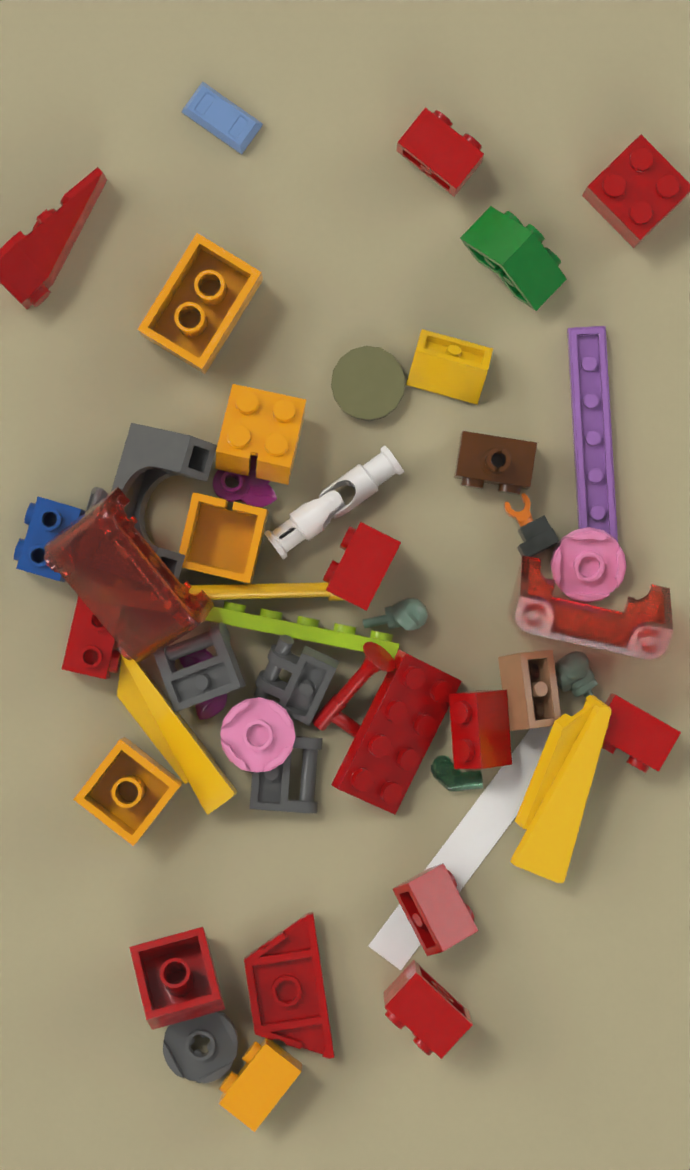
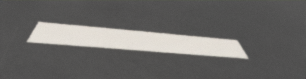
M552 726L534 728L527 732L512 753V765L501 767L426 869L444 863L446 869L453 874L456 880L458 892L461 891L517 816ZM399 904L368 946L399 970H402L420 946V942Z

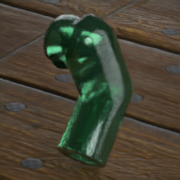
M445 755L437 756L433 760L431 765L432 775L446 790L457 792L483 789L481 770L462 772L460 769H454V763Z

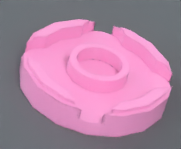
M590 527L574 530L562 537L553 550L550 562L552 577L560 590L571 599L586 603L601 601L610 596V593L623 582L626 571L625 554L617 540L604 530Z
M262 697L245 699L233 706L223 719L220 732L222 749L229 761L241 770L255 773L271 771L283 764L292 752L296 737L294 722L287 710L274 700Z

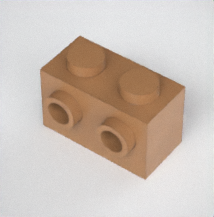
M553 650L523 652L498 657L502 690L507 689L510 731L553 726L554 721L561 717Z

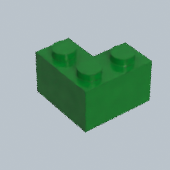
M490 206L460 237L461 241L479 263L498 274L514 297L535 311L567 280L558 267L561 264V260L549 248L543 246L544 236L531 224L524 227L521 221L510 211H506L503 214Z

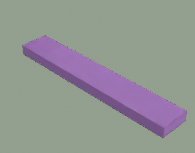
M606 326L568 328L578 529L590 527L604 530L618 542Z

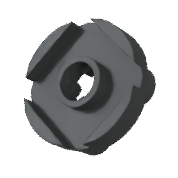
M221 1011L169 1025L164 1035L163 1055L167 1065L177 1076L196 1081V1083H209L226 1074L232 1066L238 1051L237 1030L231 1019ZM200 1034L202 1038L208 1037L211 1042L207 1045V1053L203 1054L200 1049L192 1050L191 1045L195 1042V1035Z

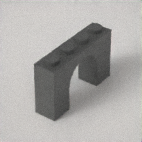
M131 423L89 567L175 592L185 555L157 547L149 540L145 530L146 506L155 488L168 477L179 475L207 482L217 445L191 435Z

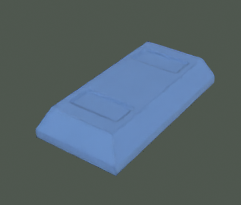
M203 81L181 111L241 155L263 126V123Z

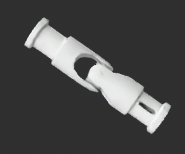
M385 445L380 448L381 453L364 465L358 464L325 488L319 495V499L304 503L289 514L290 519L273 531L267 530L264 532L282 559H285L287 552L305 539L309 541L321 533L332 518L336 519L344 516L379 491L378 486L395 474L401 475L404 473L399 462ZM348 485L356 489V494L353 500L348 505H345L341 495L335 489Z

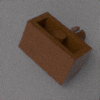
M462 431L454 478L462 479L461 486L483 489L484 483L499 485L498 492L520 495L521 489L527 490L531 486L537 442Z

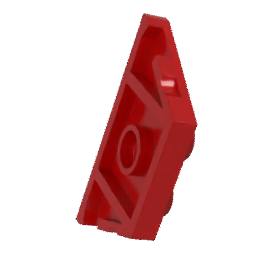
M309 912L244 957L255 1035L270 1040L276 1039L288 1046L298 1049L304 1048L322 1054V1057L331 1059L335 1058L320 953L314 913Z

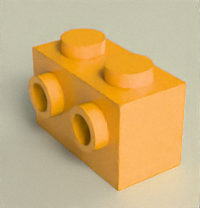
M267 1038L261 1044L257 1041L253 1042L242 1057V1060L246 1063L239 1073L236 1074L231 1071L219 1087V1090L223 1092L219 1105L254 1132L302 1072V1063L273 1040Z

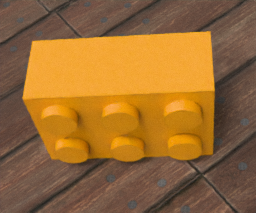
M196 233L137 330L144 338L203 374H206L262 283V272Z

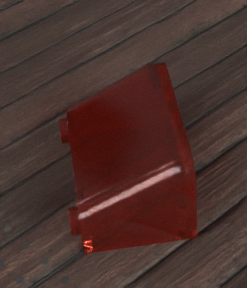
M117 487L45 544L46 554L44 559L51 570L62 575L117 641L120 653L127 660L131 661L133 659L140 663L202 624L213 608L214 603L203 590L193 595L188 592L192 587L188 581L183 584L179 582L134 527L138 522L134 515L129 519L127 518L124 506L130 500Z
M522 555L509 604V619L515 628L529 634L641 659L652 660L659 658L665 653L673 633L670 588L651 584L649 593L643 598L636 600V598L628 596L624 612L552 597L555 580L546 579L540 569L541 559Z

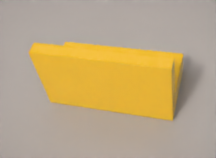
M421 329L406 385L478 405L493 348Z

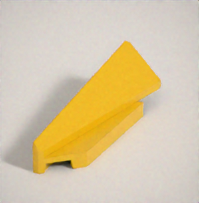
M125 648L121 651L122 658L117 697L184 784L190 783L207 815L236 795L238 791L179 712L174 711L172 703L129 648Z
M594 695L586 697L583 709L575 715L563 714L554 721L515 819V822L520 827L527 830L510 862L514 866L556 883H564L612 712L608 705Z

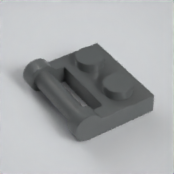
M223 622L212 625L209 631L171 646L163 644L154 649L155 660L175 712L246 686L230 644L229 631ZM214 645L218 656L177 671L175 660Z
M295 737L293 748L303 749L299 800L288 799L291 752L284 763L273 770L252 772L250 809L317 813L318 802L314 801L318 750H322L323 738Z

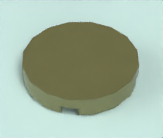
M363 346L352 349L339 359L333 370L331 388L334 400L344 413L356 419L373 421L384 418L397 408L404 395L405 377L402 366L391 353L380 347Z

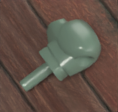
M406 598L392 606L385 607L386 615L363 619V625L365 629L388 624L389 629L403 627L406 630L413 631L426 623L428 612L426 606L418 599Z
M574 651L568 653L555 663L557 686L563 692L571 690L575 697L584 695L585 698L589 695H594L591 689L598 683L589 666L586 654Z

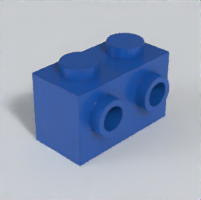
M38 496L36 504L32 502L29 504L25 515L24 523L29 525L25 539L20 538L15 548L14 560L18 561L16 569L65 582L85 511Z

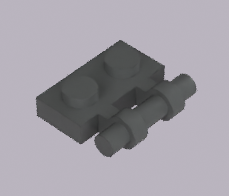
M281 635L277 644L272 645L267 655L269 662L266 669L262 670L256 679L257 688L254 697L268 699L270 695L279 698L278 704L287 710L291 718L310 726L338 667L339 660L308 646L304 647L300 657L296 656L291 652L294 640L288 635ZM282 669L292 673L288 683L279 678Z

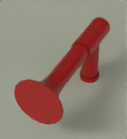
M366 642L363 645V651L366 655L363 664L341 690L334 694L312 719L316 728L324 731L331 723H334L355 738L361 725L342 711L352 697L375 673L381 670L386 672L394 671L395 662L388 651L382 646L373 642Z

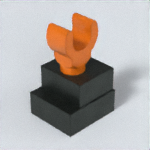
M522 493L523 510L519 512L514 511L509 502H505L504 509L507 515L515 518L520 525L518 533L524 543L520 544L517 549L523 561L557 545L559 539L545 515L533 520L529 511L531 506L530 499L525 493Z

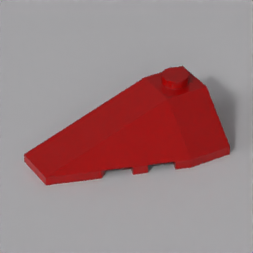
M98 167L64 194L60 201L62 206L57 211L54 208L49 211L46 209L37 216V222L29 234L24 235L19 231L0 248V283L26 309L31 305L34 307L39 306L50 295L51 291L49 288L54 284L107 182L104 173Z

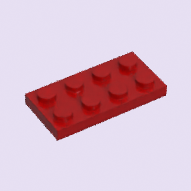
M398 650L394 658V671L387 672L331 784L338 790L396 815L450 706L449 694L456 693L462 682L401 650Z

